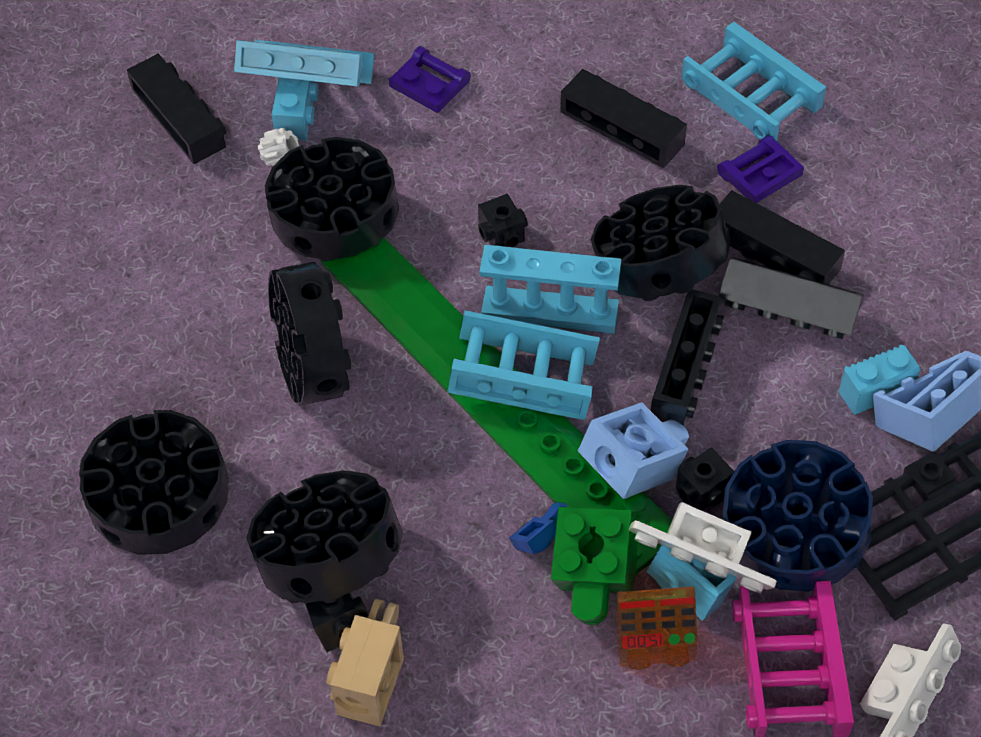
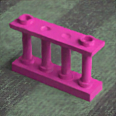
M831 581L815 582L812 596H807L806 600L750 603L749 590L740 585L737 600H732L733 622H740L751 703V705H746L745 708L747 728L754 729L755 737H765L767 724L824 721L825 725H831L833 737H849L854 725V718ZM807 615L809 619L815 620L816 630H813L812 634L755 637L752 618ZM813 650L814 653H820L822 665H818L815 670L760 672L757 652ZM818 685L820 689H826L827 701H824L823 705L765 708L762 688Z

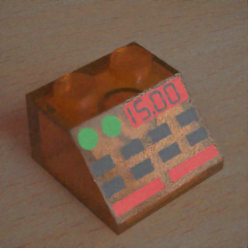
M694 587L617 592L614 627L619 666H629L631 669L640 670L657 663H667L668 666L679 667L688 664L689 661H695L697 623Z

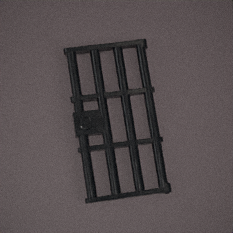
M981 432L960 444L953 443L949 445L948 450L939 455L934 451L906 466L903 475L895 479L890 477L884 481V485L871 491L873 496L872 508L893 497L905 513L872 530L871 542L867 550L912 525H915L926 540L874 570L870 568L863 557L856 567L895 621L907 615L908 609L956 582L962 584L968 580L970 574L981 569V551L958 563L947 549L948 545L981 528V511L939 534H936L924 519L977 489L981 492V471L968 458V455L981 449ZM955 462L958 463L968 476L967 479L961 482L956 480V477L948 468L949 465ZM911 486L915 488L925 501L916 507L903 492ZM934 553L938 555L948 568L945 572L896 599H893L882 584L885 580Z

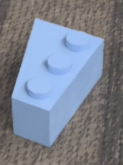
M964 351L930 367L929 374L916 380L908 377L902 380L901 387L885 394L883 390L874 393L873 404L876 426L930 451H936L981 410V356Z

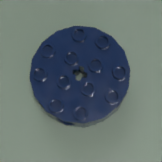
M784 440L771 444V448L762 450L755 456L750 455L737 466L725 487L723 520L751 532L740 560L742 566L777 581L775 588L779 590L809 592L814 589L815 582L831 581V585L835 584L859 565L871 542L873 496L863 475L843 452L817 441Z

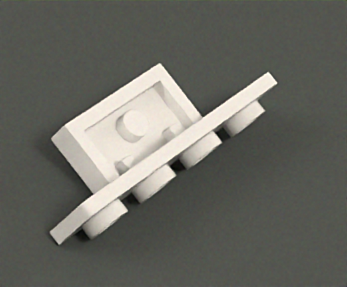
M681 502L679 504L668 533L636 520L629 527V531L636 534V541L656 548L657 544L671 549V556L684 562L691 563L693 558L706 564L705 570L714 575L726 578L729 573L742 579L740 585L749 590L761 593L763 588L766 590L773 589L777 581L739 564L751 535L750 531Z
M942 624L928 651L893 644L860 703L864 712L890 719L880 737H913L919 725L925 721L933 699L942 690L945 677L952 664L959 659L961 653V644L952 625Z

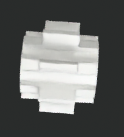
M285 128L264 132V138L259 140L260 145H258L261 160H264L268 166H274L288 151L299 147L297 136H294L290 130L286 131Z

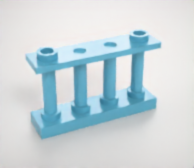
M735 22L725 28L723 48L700 65L689 56L683 59L681 79L686 86L700 92L750 129L755 137L760 140L769 135L777 141L780 122L800 106L806 107L813 113L823 107L826 92L825 85ZM731 57H736L745 63L743 67L724 81L711 73ZM754 73L760 74L768 80V82L747 98L734 90L735 87ZM776 90H782L792 97L770 115L757 107L759 103Z
M257 39L254 42L237 40L234 72L360 86V83H372L375 53Z
M484 245L479 275L493 277V286L486 285L481 314L540 326L615 334L619 299H609L608 290L618 291L621 259ZM506 279L527 281V290L507 288ZM540 283L559 284L560 293L540 291ZM574 286L595 288L594 297L574 295Z
M464 311L459 339L469 341L465 361L453 360L447 393L581 420L586 419L593 387L581 384L584 364H594L600 337ZM482 344L503 348L499 368L478 364ZM516 350L537 354L533 375L513 371ZM550 357L571 361L568 381L547 378Z

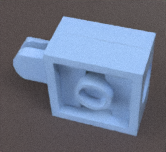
M641 402L591 420L578 452L623 499H626L674 479L688 451L685 444L689 434L686 428L679 422L671 419L661 422Z

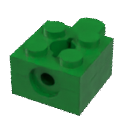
M558 507L551 580L560 590L572 591L571 612L583 624L590 626L598 625L606 619L609 593L634 594L638 541L635 540L636 534L629 531V527L632 522L639 520L632 510Z

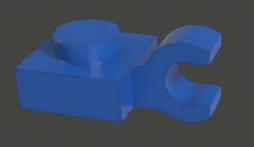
M562 502L552 504L542 517H533L511 535L509 539L514 548L531 554L542 552L548 548L551 540L556 535L558 507L568 508L567 504Z

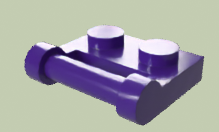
M418 46L414 50L412 57L389 79V87L439 113L469 83L471 73L463 68L456 69L431 55L428 49ZM424 64L452 81L447 83L420 67Z
M769 135L759 140L757 146L731 161L725 160L717 165L718 174L725 181L731 182L746 198L755 203L801 177L804 167ZM764 155L767 156L766 158L752 165L742 172L740 171L742 168L746 167L747 165L751 164L757 159L763 157Z

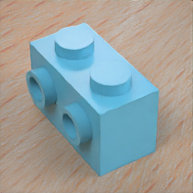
M279 77L272 110L274 129L285 128L286 131H292V134L297 136L298 140L307 141L309 125L314 123L313 102L318 100V83Z

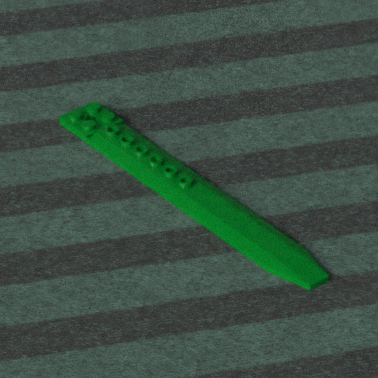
M385 238L381 240L379 245L355 256L333 259L331 261L321 260L323 266L425 371L448 392L453 360L465 361L469 343L467 340L459 339L463 315ZM482 344L478 364L499 368L501 353L492 345ZM448 393L554 503H566L568 508L632 510L639 522L668 533L672 519L644 492L623 499L578 452L584 435L565 416ZM638 542L635 576L651 564L660 550L661 544H657L656 548Z

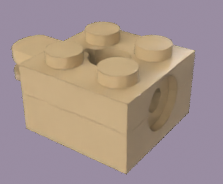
M375 599L368 618L355 615L351 628L345 627L339 645L342 653L339 661H333L329 668L327 684L331 687L330 700L334 701L337 715L380 727L401 669L404 655L400 626H396L399 605L390 602L384 614V600Z

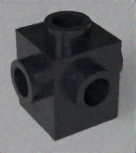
M508 193L478 204V230L485 243L489 241L490 245L513 248L525 241V227L528 226L526 215L521 208H516Z
M711 447L696 458H687L679 466L676 481L677 494L684 503L691 504L694 508L701 511L709 505L715 507L724 500L725 487L732 477L734 470Z
M351 592L341 596L339 600L333 603L317 601L305 604L313 628L327 653L339 648L342 633L345 627L351 628L355 615L365 618L369 616L361 597L353 598Z

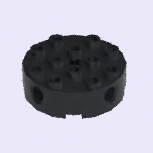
M331 137L321 139L322 144L311 145L305 149L301 145L288 151L272 167L265 183L267 207L273 231L284 246L304 257L331 261L333 259L352 257L379 245L381 240L393 229L399 212L393 169L389 166L387 158L379 149L361 140Z
M687 185L657 187L627 198L619 203L620 210L613 213L610 217L604 215L598 221L590 239L595 256L621 259L618 291H614L619 295L642 298L644 301H652L659 296H667L673 293L684 294L691 291L695 284L713 274L727 260L731 244L722 209L716 196L708 191L704 193L694 192L693 186Z
M315 262L272 270L269 272L268 279L270 318L276 325L279 340L275 341L277 356L290 396L295 403H299V406L343 397L344 391H349L350 389L346 370L351 369V359L347 348L343 349L338 322L343 319L342 306L339 299L333 300L332 298L333 283L330 273H323L322 269Z
M153 410L154 414H143L135 418L129 415L114 421L94 437L80 463L79 489L94 528L113 546L138 555L168 554L194 544L215 526L227 504L229 477L214 434L196 418L172 410Z
M344 470L316 474L301 480L302 487L292 490L286 495L280 491L267 500L251 520L246 538L265 587L290 603L317 601L333 603L339 600L341 596L358 590L376 577L384 575L389 570L390 563L400 550L403 534L387 490L378 484L377 479L367 473Z

